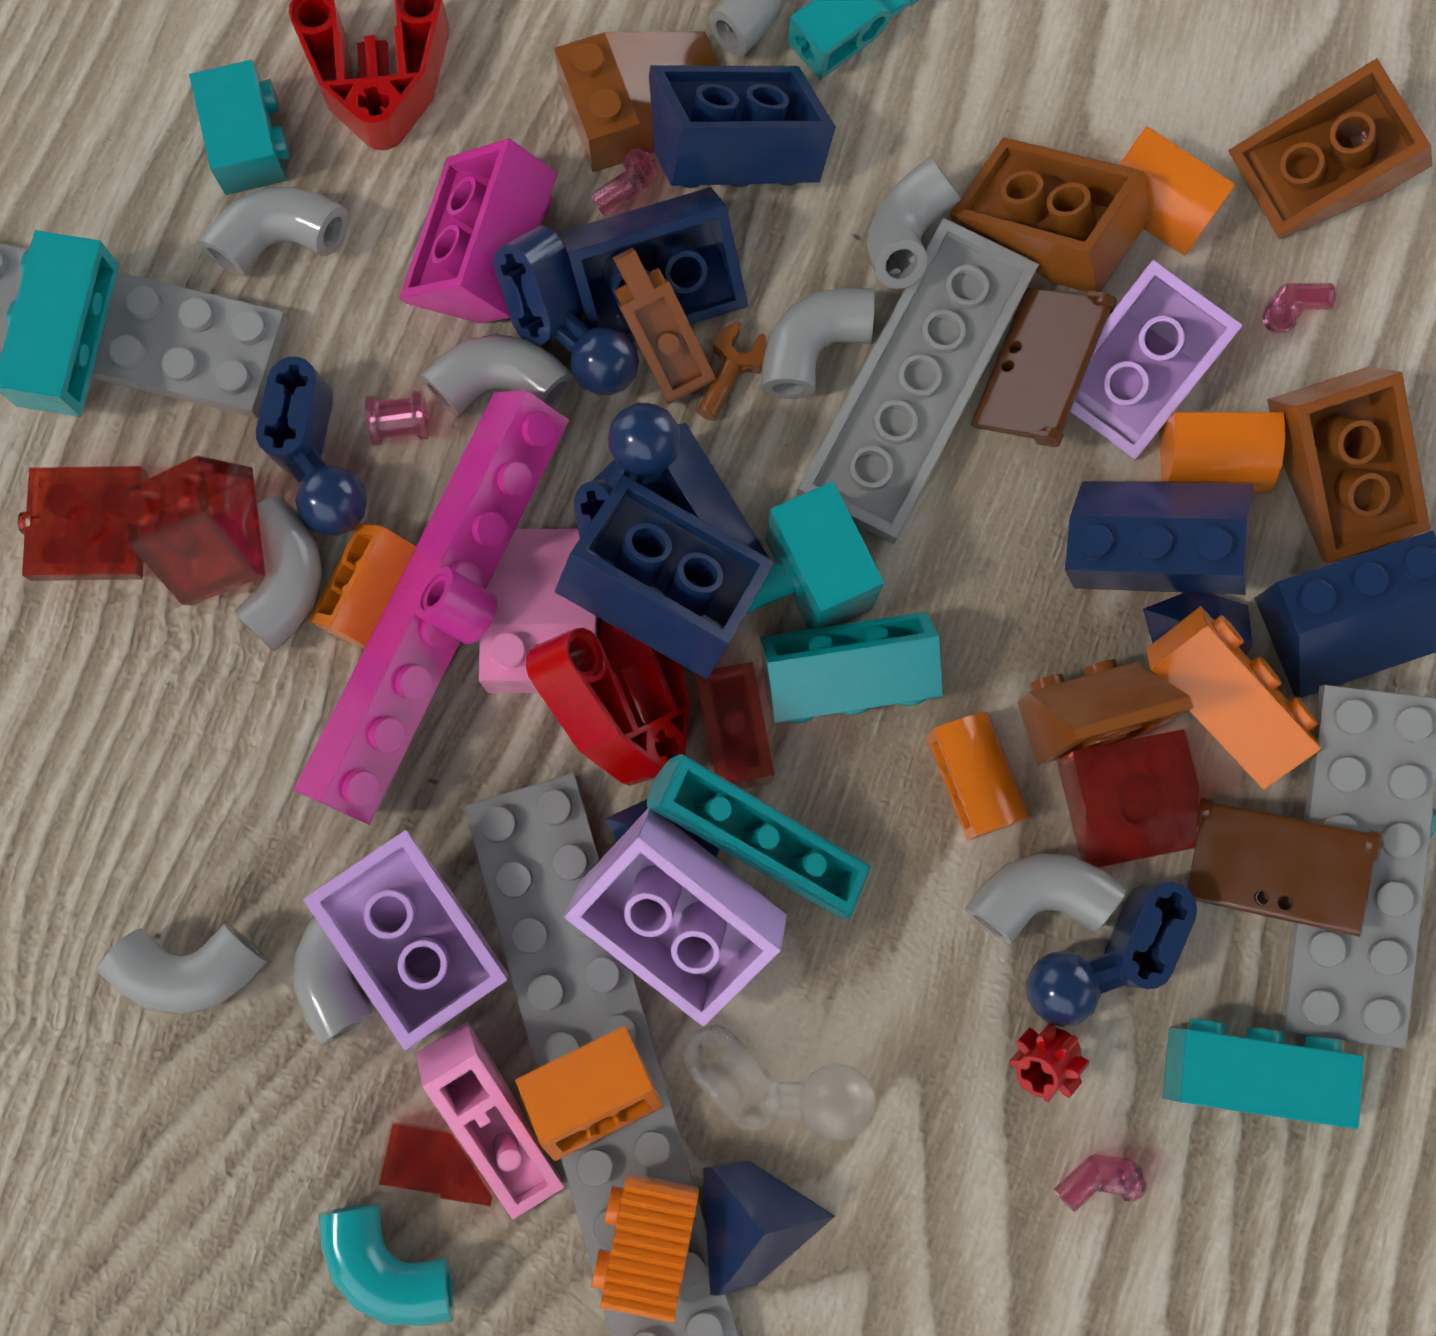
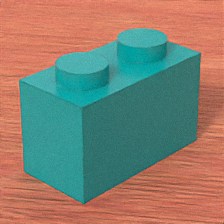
M253 60L189 74L210 170L224 194L230 195L287 181L283 160L291 158V153L282 126H274L272 113L279 112L280 107L271 79L261 80Z

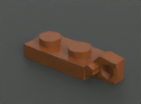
M633 247L614 256L615 264L626 284L614 290L620 302L618 306L667 404L669 405L715 381V375L672 286L667 279H664L660 269L657 268L646 273Z

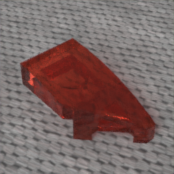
M391 1121L378 1177L379 1185L438 1194L441 1199L491 1206L493 1197L450 1131Z

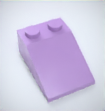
M1152 260L1107 318L1070 412L1136 460L1243 325L1159 263Z
M407 830L303 899L404 1051L508 979V971L477 925Z

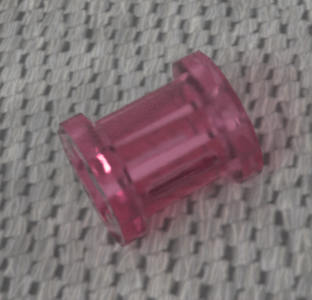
M414 391L412 396L408 398L381 401L376 396L366 397L367 427L373 445L383 444L386 438L417 435L419 440H427L429 438V419L423 391Z

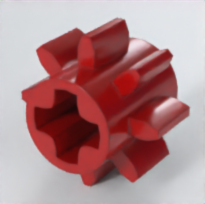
M1049 1023L1040 1034L1029 1027L1015 1042L1019 1050L1009 1061V1064L1016 1068V1075L1021 1084L1020 1086L1032 1095L1043 1097L1045 1102H1049L1058 1090L1064 1096L1070 1098L1082 1084L1080 1075L1089 1065V1060L1081 1057L1082 1052L1077 1041L1078 1038L1065 1030L1055 1028L1053 1023Z

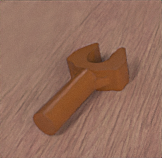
M738 321L719 331L713 342V352L720 357L721 365L715 375L716 380L711 382L696 410L700 416L710 421L716 420L740 374L745 372L759 374L762 371L766 337L763 333L760 334L749 352H737L733 346L736 344L740 334V322Z

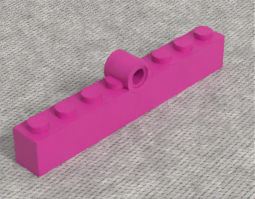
M529 391L494 392L294 791L370 825L460 641L465 644L474 643L490 627L497 611L498 602L495 594L486 590L569 422V419Z

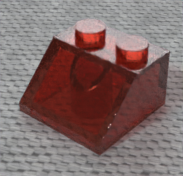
M197 455L123 490V511L127 522L129 545L182 605H194L266 576L252 467Z
M1185 729L1076 750L1057 760L1082 861L1100 868L1195 848L1199 783Z

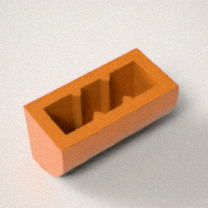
M1148 126L1145 127L1119 164L1120 166L1144 171L1151 218L1143 229L1184 256L1192 248L1236 185Z
M1174 412L1158 431L1162 482L1253 484V493H1269L1278 480L1285 449L1284 412Z
M359 523L317 601L308 622L342 640L365 649L416 546L384 526Z
M988 712L976 713L933 728L929 732L926 739L967 841L1031 818Z
M626 1026L515 1079L540 1146L554 1161L664 1107Z

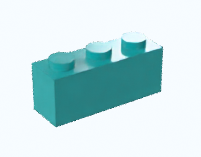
M39 230L34 231L30 249H27L21 258L20 272L22 279L17 298L11 302L7 311L8 332L3 351L0 352V393L16 407L76 417L82 416L120 264L101 240Z
M926 611L760 637L766 696L774 723L784 721L804 723L816 716L835 713L861 714L874 707L893 704L912 706L922 703L925 699L943 697L940 636Z
M1189 1018L1188 1029L1169 1028L1163 1099L1359 1130L1364 1056L1342 1053V1041L1305 1036L1304 1047L1283 1044L1284 1032L1247 1027L1246 1038L1225 1035V1023Z

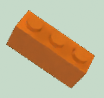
M1200 606L1146 648L1150 669L1156 675L1190 696L1194 708L1189 711L1254 781L1265 790L1321 750L1313 728L1319 722L1298 697L1289 702L1276 688L1282 684L1281 680L1263 658L1258 656L1251 661L1239 648L1244 643V640L1224 616L1221 615L1216 620H1213Z

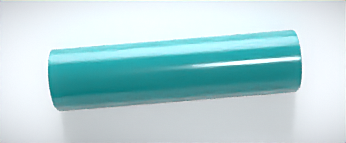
M683 754L674 756L663 766L655 778L647 797V807L840 919L851 918L871 865Z

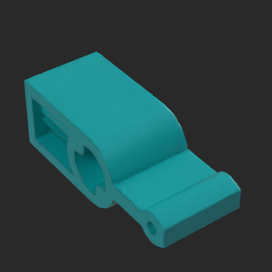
M813 0L790 17L788 45L821 80L875 40L886 28L890 19L919 0Z

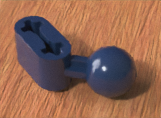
M538 226L499 247L493 261L495 273L512 324L519 336L537 346L545 344L553 338L559 341L572 352L570 359L572 373L583 389L598 396L613 395L624 391L637 376L639 366L637 349L628 334L612 326L590 329L580 321L583 312L582 303L566 248L555 231L548 227Z
M297 356L286 357L278 361L271 368L267 377L256 427V440L259 447L285 472L291 473L299 483L295 502L302 522L312 531L324 535L339 536L354 530L364 518L367 506L366 491L361 480L354 473L341 467L327 466L321 458L333 404V394L330 387L306 359Z
M638 402L621 410L613 419L609 430L608 446L615 461L606 479L591 481L581 485L575 495L574 511L580 538L622 475L644 486L642 481L645 476H653L664 471L676 460L681 437L678 424L668 410L656 404Z
M1174 882L1142 884L1133 889L1128 896L1105 948L1104 955L1086 961L1078 954L1058 951L1051 952L1039 959L1033 965L1026 980L1027 1000L1035 1013L1047 1023H1053L1060 1027L1073 1026L1081 1023L1094 1013L1101 994L1122 986L1154 989L1167 983L1173 974L1196 919L1197 905L1191 891L1182 884ZM1157 899H1161L1159 906L1166 911L1164 919H1161L1162 911L1155 907ZM1134 952H1138L1137 958L1144 962L1142 971H1139V965L1132 961Z

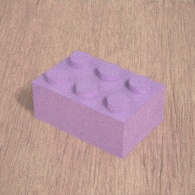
M648 808L579 882L564 918L704 1027L781 951L787 914L670 820Z

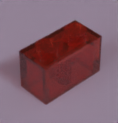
M753 662L714 668L708 680L695 673V687L711 771L740 789L772 784L775 772Z

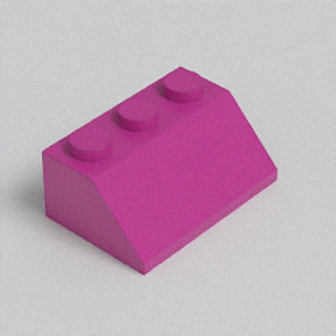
M510 138L447 157L399 299L409 305L476 323L510 318L495 273L494 255L499 247L531 229L541 226L543 217L552 204L551 193L558 173Z

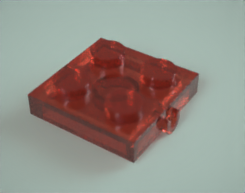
M141 466L29 468L26 512H20L18 515L19 531L25 535L22 576L30 581L143 579L145 534L148 533L146 517H149V513L146 511L148 472ZM26 519L30 520V526H26Z

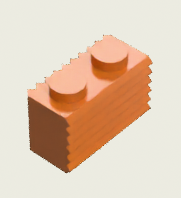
M627 1173L624 1188L611 1187L604 1224L616 1226L611 1251L599 1249L591 1288L603 1290L600 1308L674 1323L698 1201V1187Z

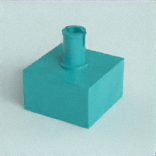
M834 481L771 508L765 542L776 564L772 566L746 613L749 615L754 610L789 594L792 595L808 629L840 625L871 611L881 592L884 581Z

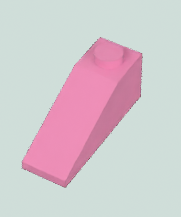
M468 1022L416 1052L423 1089L512 1220L564 1188L561 1178L545 1150L540 1146L536 1134L499 1069Z

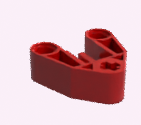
M292 0L288 11L290 20L329 111L369 147L376 150H388L396 147L406 137L434 98L450 31L443 0H395L396 26H394L398 74L391 75L387 40H376L375 35L364 36L365 42H357L359 78L354 79L352 61L348 53L347 36L334 0ZM428 14L424 17H418L419 15Z
M603 621L600 627V640L592 631L584 627L575 628L539 643L529 650L526 657V669L533 686L578 751L619 782L631 786L654 779L671 758L680 754L685 755L690 702L681 664L606 621Z

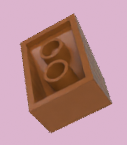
M705 31L603 32L554 48L559 84L592 173L655 153L649 86L650 65L718 66Z
M1378 58L1228 150L1279 239L1378 198L1432 167L1431 144Z
M1006 137L1002 138L962 195V200L950 212L952 222L1038 263L1039 266L1036 273L1047 280L1087 293L1088 291L1101 292L1151 218L1144 171Z
M1368 366L1267 399L1270 412H1284L1285 449L1282 463L1323 562L1331 563L1430 530L1402 372Z
M1109 659L1087 666L1083 669L1085 677L1067 682L1064 681L1062 674H1055L1030 683L1032 691L1028 692L1017 702L1037 766L1144 736L1194 708L1188 694L1138 662L1118 667L1116 659Z

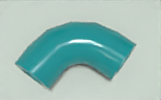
M379 1203L354 1205L319 1213L321 1246L331 1281L354 1309L386 1325L427 1326L453 1321L454 1291L448 1258L415 1263L403 1262L393 1257L386 1248L382 1236Z

